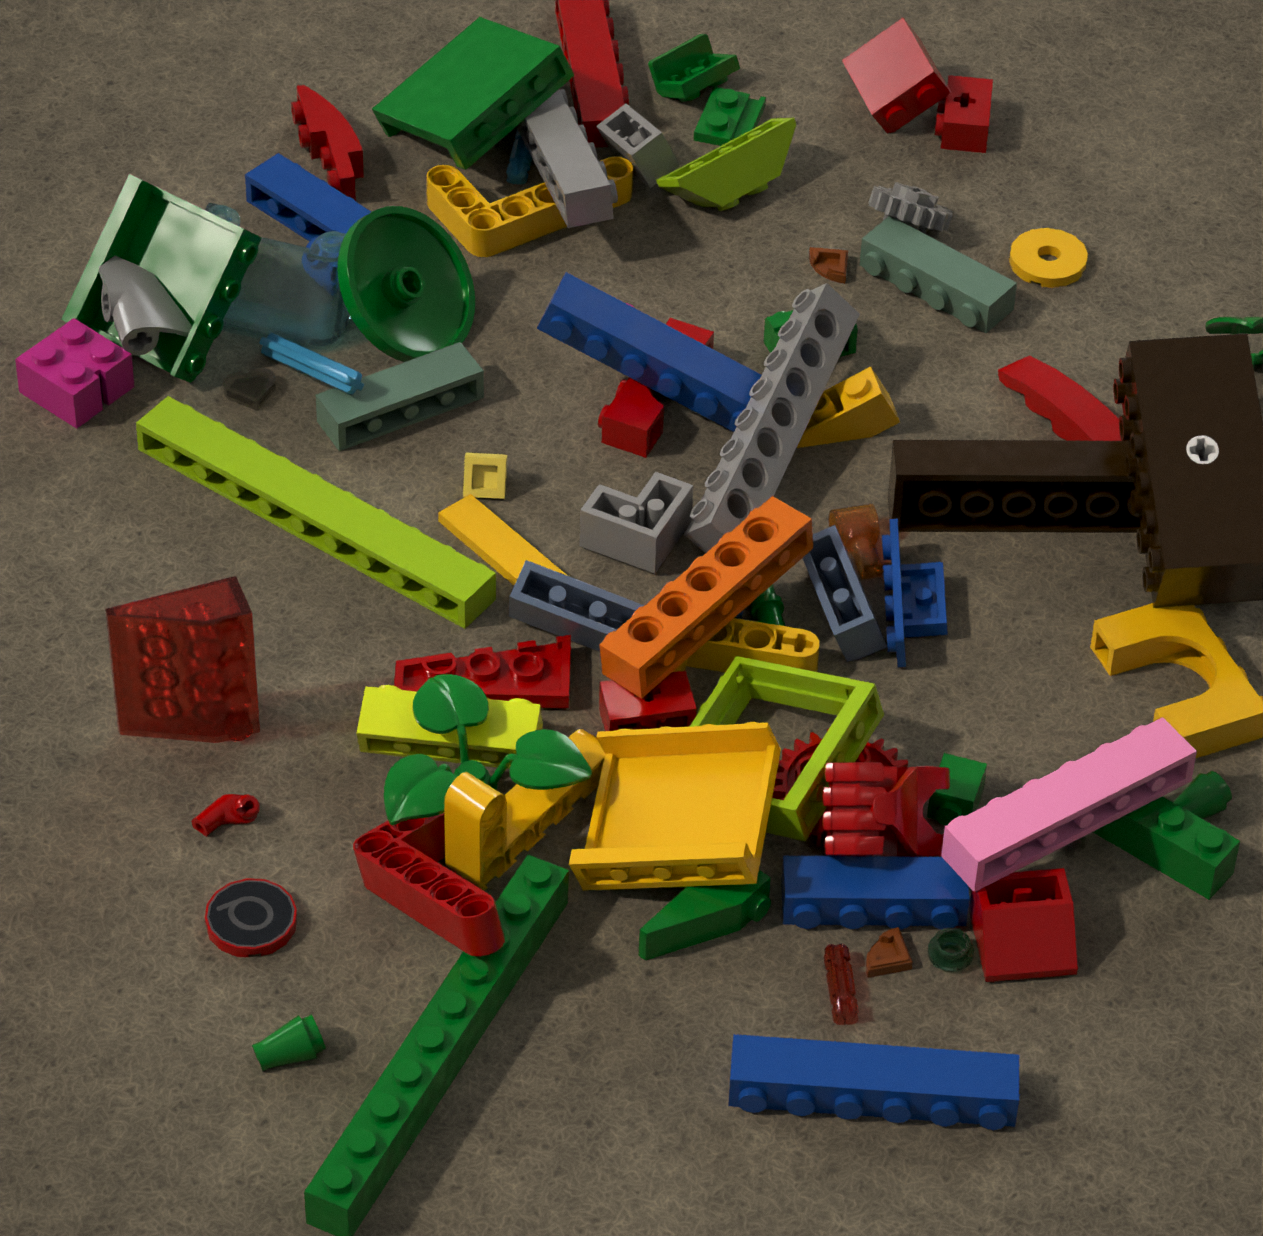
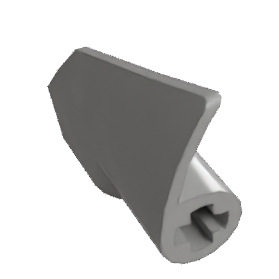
M117 256L112 257L99 267V274L103 282L101 294L102 313L106 322H114L125 351L137 356L152 351L158 342L159 332L188 336L192 325L153 273Z

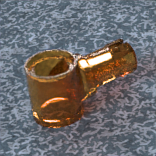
M869 503L830 510L829 527L836 526L848 553L853 556L860 578L864 580L881 577L884 572L883 563L875 546L879 539L880 527L874 505Z

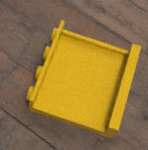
M769 723L705 724L702 726L674 728L664 726L656 729H619L617 731L597 732V739L605 752L586 845L585 849H572L569 866L583 891L757 883L781 752Z

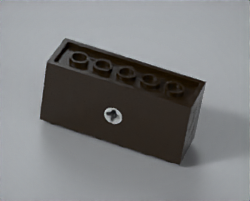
M1248 334L1129 341L1125 358L1119 359L1120 378L1114 379L1113 392L1115 403L1122 404L1123 415L1119 418V432L1121 441H1128L1129 453L1125 454V471L1127 478L1134 479L1135 490L1131 491V510L1133 516H1139L1141 528L1137 529L1136 540L1138 553L1145 554L1147 566L1143 567L1142 571L1144 591L1151 592L1153 608L1263 600V421Z

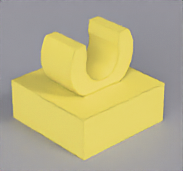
M466 452L463 497L471 494L479 498L505 499L507 455Z

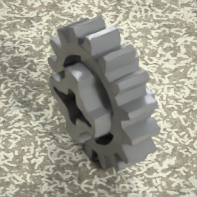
M895 182L893 188L874 186L868 202L869 206L874 207L875 210L885 212L883 220L892 216L924 234L927 233L928 229L933 230V228L939 231H947L953 216V211L946 209L947 207L937 205L938 196L932 195L924 189Z

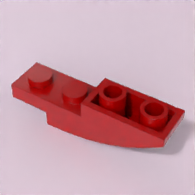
M305 85L296 86L297 101L291 102V112L294 125L301 124L298 125L301 148L308 147L311 160L321 158L323 170L330 169V171H327V181L330 186L356 201L355 178L364 177L363 150L357 135L341 112L328 100Z

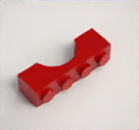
M669 318L666 325L713 349L714 331L673 318ZM630 377L627 380L623 379L617 388L614 400L610 405H604L600 412L598 427L602 428L601 443L646 458L663 434L664 405L652 396L657 391Z

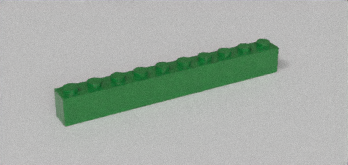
M527 854L495 903L505 936V943L496 952L485 956H472L464 951L462 952L305 1189L306 1224L335 1236H353L567 906L569 891L568 869Z

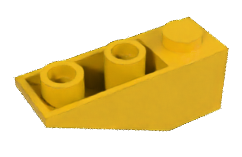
M871 366L823 391L797 448L870 438L900 423L889 393Z

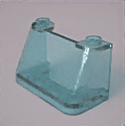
M208 203L205 208L206 211L240 227V216L236 210L214 203ZM337 231L326 232L318 236L310 248L262 237L258 245L257 257L248 266L241 281L240 293L231 303L224 317L222 331L256 339L267 338L270 333H274L316 353H326L336 349L341 344L353 322L343 301L338 281V256L345 234Z

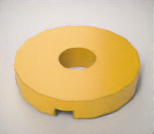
M1040 228L1020 234L1012 242L1009 262L1013 272L1022 280L1031 283V281L1041 283V287L1055 288L1067 286L1081 278L1086 269L1088 253L1085 245L1074 235L1063 230ZM1053 255L1058 259L1047 261L1039 256Z

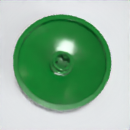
M403 206L379 208L361 217L349 228L339 250L338 281L347 311L357 328L371 344L386 355L396 360L407 362L453 344L463 343L469 334L474 319L475 289L470 269L461 250L444 228L427 215Z

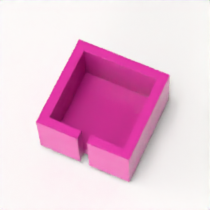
M75 318L15 359L19 392L76 429L103 410L102 398L103 402L109 406L135 387L132 354Z

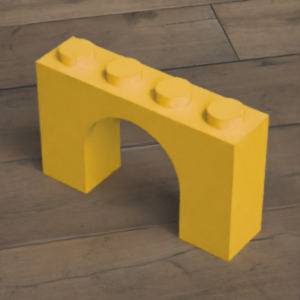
M1153 603L1094 620L1090 648L1109 676L1153 663H1174L1192 669L1207 682L1210 688L1199 696L1155 709L1153 719L1154 722L1163 717L1197 751L1196 758L1263 738V696H1259L1248 681L1245 670L1234 662L1227 651L1225 642L1221 637H1217L1214 634L1200 608H1196L1195 605L1153 608Z

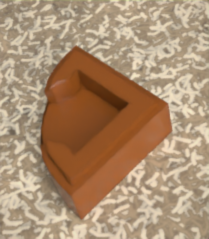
M809 248L810 264L818 274L834 282H846L848 250Z
M899 927L882 933L879 936V940L871 947L866 957L867 978L912 969L913 961Z

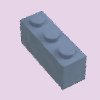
M831 526L813 534V549L803 557V561L834 637L846 661L859 660L886 648L887 644L836 526Z
M526 560L509 596V617L558 636L571 635V641L600 652L599 644L602 643L604 638L629 620L639 607L645 605Z

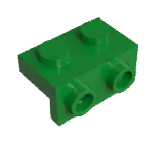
M699 34L650 60L648 63L657 93L662 97L679 98L681 102L699 97L701 95L700 90L706 87L725 83L728 80V75L741 69L737 55L713 53L707 34Z

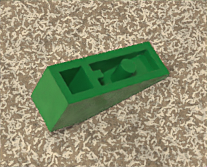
M759 870L756 884L686 887L639 929L638 956L644 960L655 958L740 931L751 920L755 922L760 921L771 905V899L769 898L771 877Z

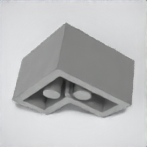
M658 472L653 474L638 497L599 484L580 510L579 546L655 574L691 521L693 485Z

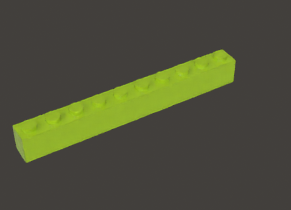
M167 396L136 422L139 451L464 629L496 600V572L490 570L486 565L477 563L457 552L451 546L444 545L423 534L419 529L411 527L390 516L384 510L377 509L360 500L352 493L323 480L319 475L312 474L297 466L286 457L271 452L254 440L247 439L227 428L221 422H216L195 411L189 405H184Z

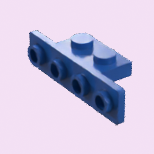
M889 519L890 535H882L883 560H891L892 565H883L885 591L893 590V595L885 596L886 621H894L895 626L886 627L888 652L897 653V666L901 668L906 667L905 638L948 635L943 562L901 565L898 519Z

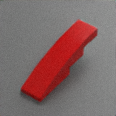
M1030 355L998 369L999 381L1007 388L1024 394L1026 406L1032 412L1050 419L1052 431L1066 441H1121L1119 418L1085 388L1057 369Z

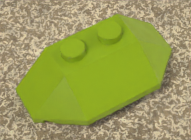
M772 118L679 169L656 180L658 187L701 207H717L718 211L730 209L740 203L738 198L745 194L753 195L768 188L767 183L781 175L796 128L795 119Z

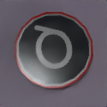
M246 878L230 882L217 890L206 906L205 925L210 940L221 951L236 957L249 958V955L260 953L261 956L272 954L285 946L296 931L297 908L292 895L281 885L266 879Z

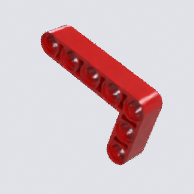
M444 813L428 818L406 820L395 825H390L389 821H386L361 835L353 843V850L364 886L369 891L469 955H489L503 946L505 936L494 898L438 863V861L445 858Z

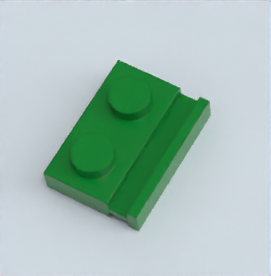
M714 87L694 130L693 141L722 146L756 128L766 106V97L761 96L759 100L751 99L748 93Z

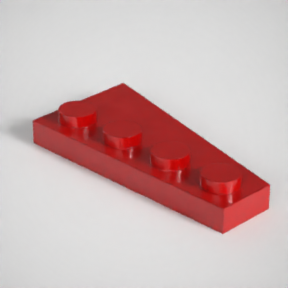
M571 635L556 637V643L539 646L536 645L535 640L518 642L517 649L493 652L492 646L475 649L474 653L466 657L456 658L452 653L398 660L395 665L394 686L401 690L417 692L429 678H433L436 675L452 674L465 677L477 684L489 699L509 701L520 698L528 700L533 704H541V708H569Z

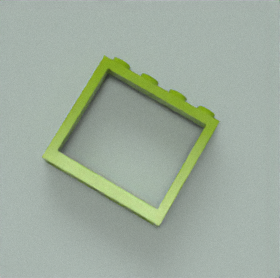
M736 656L725 674L720 676L717 686L707 701L700 706L697 716L689 727L705 724H735L751 698L837 715L785 799L772 798L766 833L806 841L826 809V806H823L822 800L823 788L829 787L824 773L826 763L855 762L884 716L876 685L874 683Z

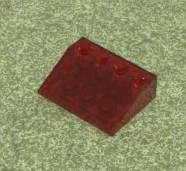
M236 576L105 609L117 727L120 735L220 743L228 740L242 741L251 734L260 732L253 617Z

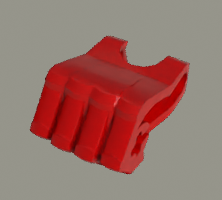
M868 762L826 763L824 773L829 787H824L822 794L823 806L827 808V811L823 812L822 825L823 830L829 835L826 836L824 844L826 855L941 856L944 834H937L923 817V805L937 789L950 788L949 768L936 766H883L882 763Z

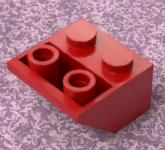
M1064 868L1013 872L976 892L971 890L969 914L986 982L1077 975L1074 906Z

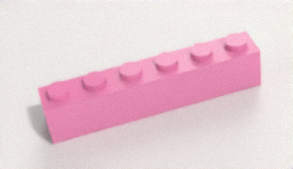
M1163 717L1148 725L1138 726L1130 734L1112 743H1104L1094 752L1076 761H1068L1058 770L1040 779L1030 780L1022 788L1004 797L994 798L986 806L966 816L956 817L945 826L941 857L976 892L1191 782L1197 751Z

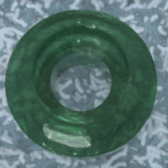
M944 928L938 931L928 944V958L934 966L941 970L949 972L960 971L967 968L973 961L974 946L969 936L960 929ZM951 949L956 951V953H950L945 950Z

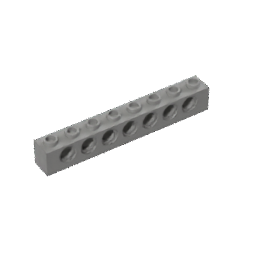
M827 283L813 290L806 289L802 291L793 301L792 307L794 310L789 320L778 332L780 339L775 349L764 361V372L761 378L752 386L749 392L751 398L746 408L735 420L736 429L731 439L725 443L720 451L722 458L716 470L709 475L705 482L706 491L702 499L690 512L691 521L684 535L704 553L715 546L725 533L731 532L744 521L754 508H759L770 497L774 496L860 315Z

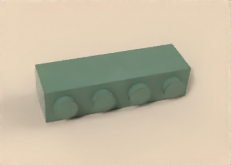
M892 216L887 217L862 238L860 266L869 274L880 276L895 284L900 291L904 293L910 292L927 301L932 308L943 310L953 315L967 327H975L987 333L1014 310L1017 282Z
M459 342L365 376L361 379V382L364 383L363 389L361 391L356 390L353 395L336 388L316 394L317 423L336 448L342 451L484 398V371L463 344Z

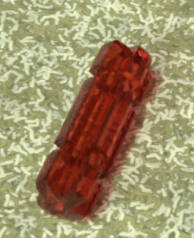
M843 943L838 945L829 944L824 949L825 969L828 971L826 976L830 1003L833 1005V1021L837 1025L855 1024L858 1021L859 1009L858 1002L855 999L856 990L852 965L849 963L851 960L849 948Z

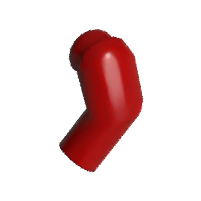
M249 794L222 795L192 819V826L207 837L222 824H248L256 819L260 810V804L257 798Z

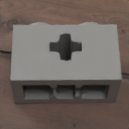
M624 104L596 126L613 156L629 160L633 165V174L650 188L657 184V179L671 173L680 166L663 133L627 104Z

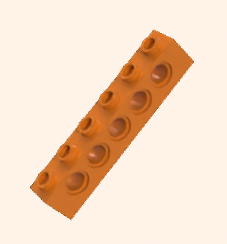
M774 496L770 497L759 508H754L731 532L725 533L715 546L703 556L697 557L686 571L674 581L668 582L658 595L645 606L639 607L629 620L604 638L602 643L599 644L603 675L641 699L813 549L812 518Z

